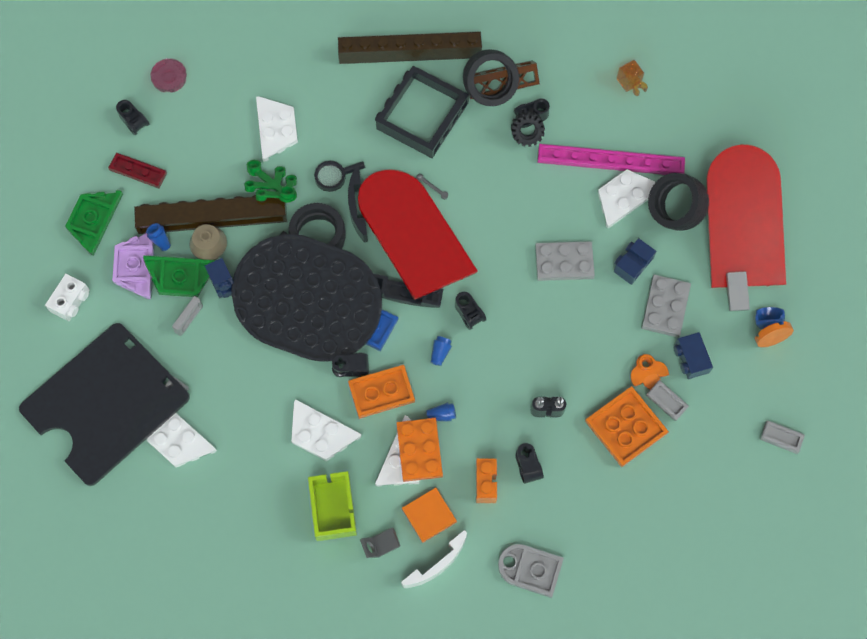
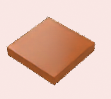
M437 488L432 489L402 507L404 514L422 543L457 523Z

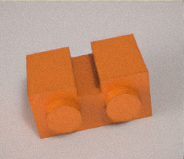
M476 459V503H496L497 482H492V480H496L497 459Z

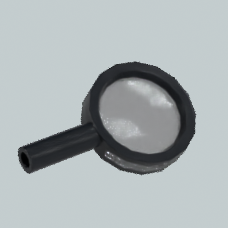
M324 161L315 169V183L323 191H336L344 185L346 174L352 173L355 167H359V170L365 168L364 162L362 161L343 168L338 162Z

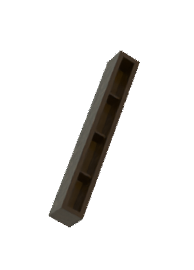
M481 31L338 37L339 64L470 59L475 53L482 51Z
M256 195L252 197L236 196L232 199L216 198L215 200L208 201L199 199L195 202L179 201L171 204L162 202L159 205L142 204L134 206L135 228L138 234H146L147 228L155 223L162 225L165 232L195 230L199 226L206 224L217 228L287 222L285 202L279 198H267L265 201L256 200Z

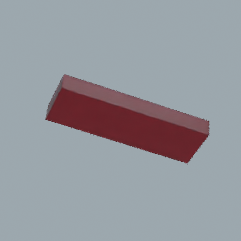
M117 152L108 167L112 172L160 189L167 175L166 170Z

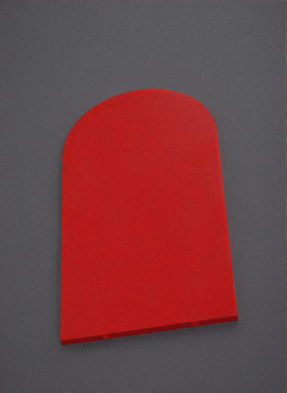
M744 144L729 147L719 153L712 161L706 178V188L709 195L708 230L711 288L727 287L726 274L734 272H746L748 286L768 287L786 285L782 188L779 168L774 159L761 148Z
M382 170L371 174L364 180L358 193L359 209L414 300L478 272L427 190L416 178L398 170Z

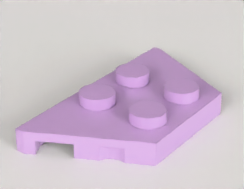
M146 233L140 237L135 236L127 242L115 245L112 281L114 284L146 299H151L152 279L143 261V255H154V243L147 237Z

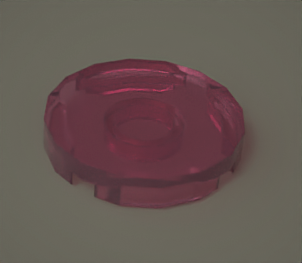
M163 59L157 62L150 73L153 85L161 92H176L186 83V69L181 62L175 59Z

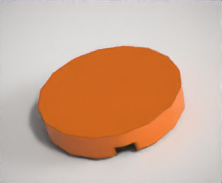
M783 321L784 324L782 325L774 323L759 331V337L755 336L758 347L773 346L787 339L794 331L791 323Z

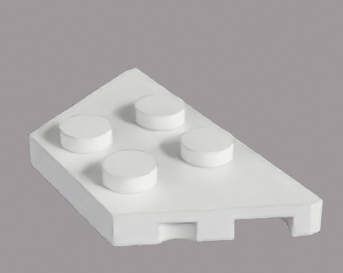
M258 96L256 101L263 162H266L272 155L280 154L287 147L298 143L294 107Z
M625 170L598 189L606 227L610 228L648 201L655 181L630 170Z
M298 400L294 401L291 441L296 446L328 461L337 452L343 451L349 444L361 438V434Z
M177 413L147 438L148 443L176 468L186 464V462L200 459L199 457L209 453L213 454L217 451Z
M406 415L403 418V421H411ZM398 432L375 486L381 487L382 485L393 484L395 486L407 483L419 484L421 481L403 482Z

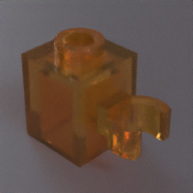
M635 60L619 68L617 80L626 92L633 89L634 95L639 96L640 91L638 88H642L644 92L648 89L647 84L642 82L644 72Z

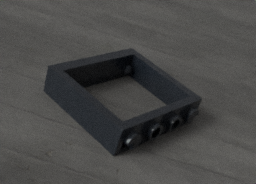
M412 66L410 71L407 70L401 84H397L393 96L386 100L383 111L378 112L376 115V129L433 159L469 104V94ZM414 79L456 100L429 143L386 121Z

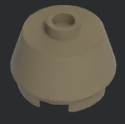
M201 225L195 229L190 238V250L199 259L217 260L226 250L227 238L221 229L212 225Z

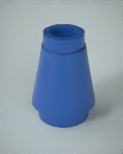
M158 223L150 225L146 230L147 237L162 251L168 250L171 244L164 227Z
M437 336L433 343L430 363L442 366L452 347L451 340Z
M447 402L426 410L428 419L436 418V421H452V419H456L453 403L449 404Z

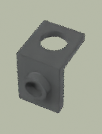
M390 528L372 538L360 539L366 558H379L400 547L394 528ZM367 543L370 545L372 553L369 551Z

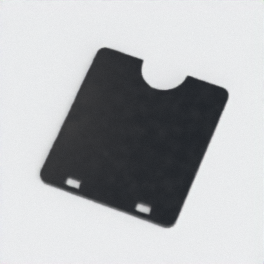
M115 323L24 400L19 406V412L40 435L54 429L67 431L72 437L73 445L69 456L64 461L87 486H94L189 401L190 395L122 324ZM130 339L136 346L129 349L125 343ZM166 378L174 384L169 389L163 384Z

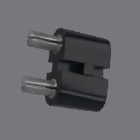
M536 397L532 401L530 411L534 417H561L565 412L567 403L562 397Z

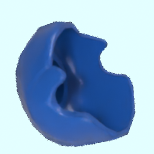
M764 307L756 311L755 323L760 329H764L774 323L784 324L785 311L781 308Z

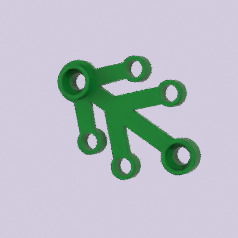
M250 160L247 162L246 166L249 175L258 176L264 181L254 182L248 180L244 183L245 191L254 192L256 189H259L255 192L256 200L265 201L267 198H279L285 203H290L297 198V192L293 188L297 185V177L295 175L286 176L285 167H276L274 169L275 177L272 179L262 171L260 161ZM286 176V186L283 187L281 186V181Z

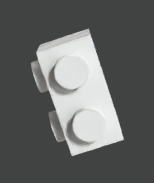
M65 274L45 306L51 313L70 321L78 313V307L82 301L84 302L87 299L90 290L85 283Z

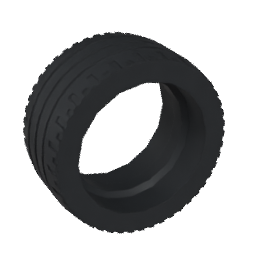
M492 49L482 50L470 57L463 70V84L467 93L479 104L492 107L499 106L509 101L516 93L519 86V72L514 61L503 52ZM486 61H499L507 69L508 77L506 84L496 94L484 95L480 93L474 85L475 72Z
M684 173L666 174L658 179L651 188L648 197L649 212L652 218L665 228L676 231L689 230L699 225L706 216L709 209V195L705 186L698 179ZM679 184H685L692 193V204L684 217L673 220L665 210V201L672 188Z
M310 203L300 207L291 217L288 229L289 234L299 235L301 228L313 220L330 222L335 227L336 232L333 239L327 244L343 248L346 239L344 221L339 212L332 208V206L323 203Z

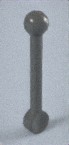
M418 174L416 176L417 180L423 181L425 184H427L429 187H431L433 190L439 193L442 199L445 200L448 198V193L446 191L442 192L432 183L427 181L422 174Z

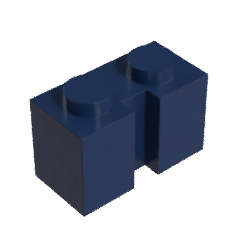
M640 238L635 243L631 242L625 249L627 253L624 256L620 255L614 262L616 265L614 273L631 285L654 259L657 252Z
M223 258L205 265L219 299L231 296L232 284L234 282Z
M700 332L678 338L674 344V352L677 357L682 359L683 363L680 364L682 373L686 374L687 379L709 374L713 369V365Z

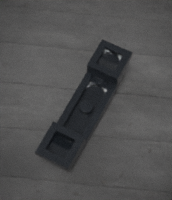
M355 167L348 187L349 212L357 234L363 242H368L365 218L357 217L355 192H359L361 179L359 167Z
M374 273L380 286L382 298L408 305L440 308L444 289H438L414 300L405 283L389 280L388 276Z

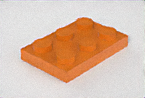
M404 365L348 381L359 419L415 403Z
M436 418L396 422L403 482L443 478Z

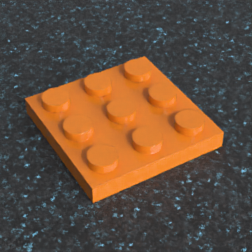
M632 386L585 420L621 467H624L669 433Z

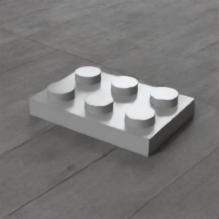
M592 242L536 243L537 281L594 279Z
M653 275L642 329L679 338L691 283Z

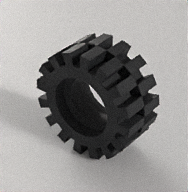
M523 111L520 116L517 114L516 119L513 118V124H511L514 140L518 144L521 143L524 147L526 145L532 147L531 144L537 145V141L541 142V137H544L545 127L541 117L537 116L535 112L532 114L531 111H527V113ZM525 123H532L535 126V130L530 135H524L521 132V127Z

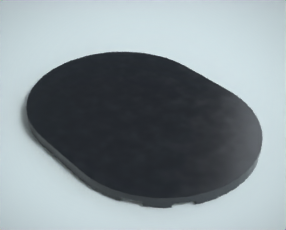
M279 235L259 242V244L248 251L241 259L234 273L231 296L234 311L239 322L255 339L277 349L312 361L330 362L337 355L354 354L359 351L372 338L379 325L382 313V294L379 283L374 273L364 261L344 249L302 235Z

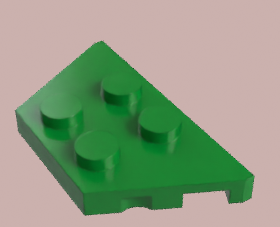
M116 190V193L107 194L105 192L80 194L65 225L66 229L92 256H94L123 196L120 190Z
M143 255V261L158 294L170 296L198 297L209 280L205 265L216 261Z

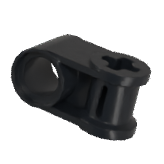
M541 98L517 106L514 109V114L520 116L523 111L524 113L531 111L532 114L535 112L537 116L541 117L542 121H545L549 117L550 105L546 99ZM525 123L521 128H527L533 124Z
M121 100L117 103L116 110L118 115L133 135H137V132L144 126L150 125L146 117L130 101Z
M460 292L457 294L455 309L469 330L473 329V326L481 321L485 322L487 320L484 312L470 293ZM466 300L469 304L463 306L459 301Z
M355 353L335 356L332 360L333 374L337 377H362L369 375L368 354Z
M529 443L521 444L516 451L515 458L523 483L526 484L543 479V470L534 447ZM523 450L525 453H529L527 458L525 455H521Z

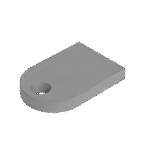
M516 544L509 546L503 551L499 559L498 568L501 577L510 585L552 598L564 558L526 545ZM506 557H512L515 565L510 568L506 567L503 560Z

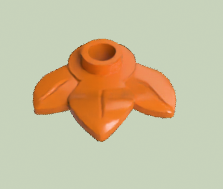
M643 354L638 357L636 367L631 371V382L634 386L643 383L646 388L651 390L660 380V377L668 376L669 372L664 363L655 361L651 355ZM642 362H647L649 366L644 367Z

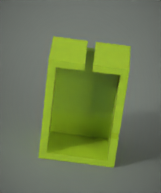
M348 471L330 474L331 483H328L326 474L308 477L314 532L317 541L357 536Z

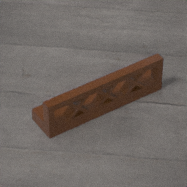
M531 60L516 64L518 72L521 74L519 83L521 81L524 82L518 84V89L540 84L536 62ZM503 66L476 72L474 84L480 83L484 86L480 92L484 95L496 94L506 84L505 82L508 77L507 69ZM533 71L535 81L526 82L523 79L527 72ZM497 79L501 82L497 89L493 90L488 87L492 80Z

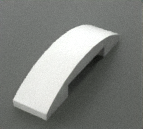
M464 530L450 541L449 548L452 551L425 574L422 575L416 569L401 582L403 588L422 585L444 572L462 550L467 532Z

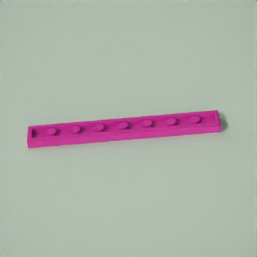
M539 144L537 163L618 171L630 170L632 172L661 175L685 172V157Z

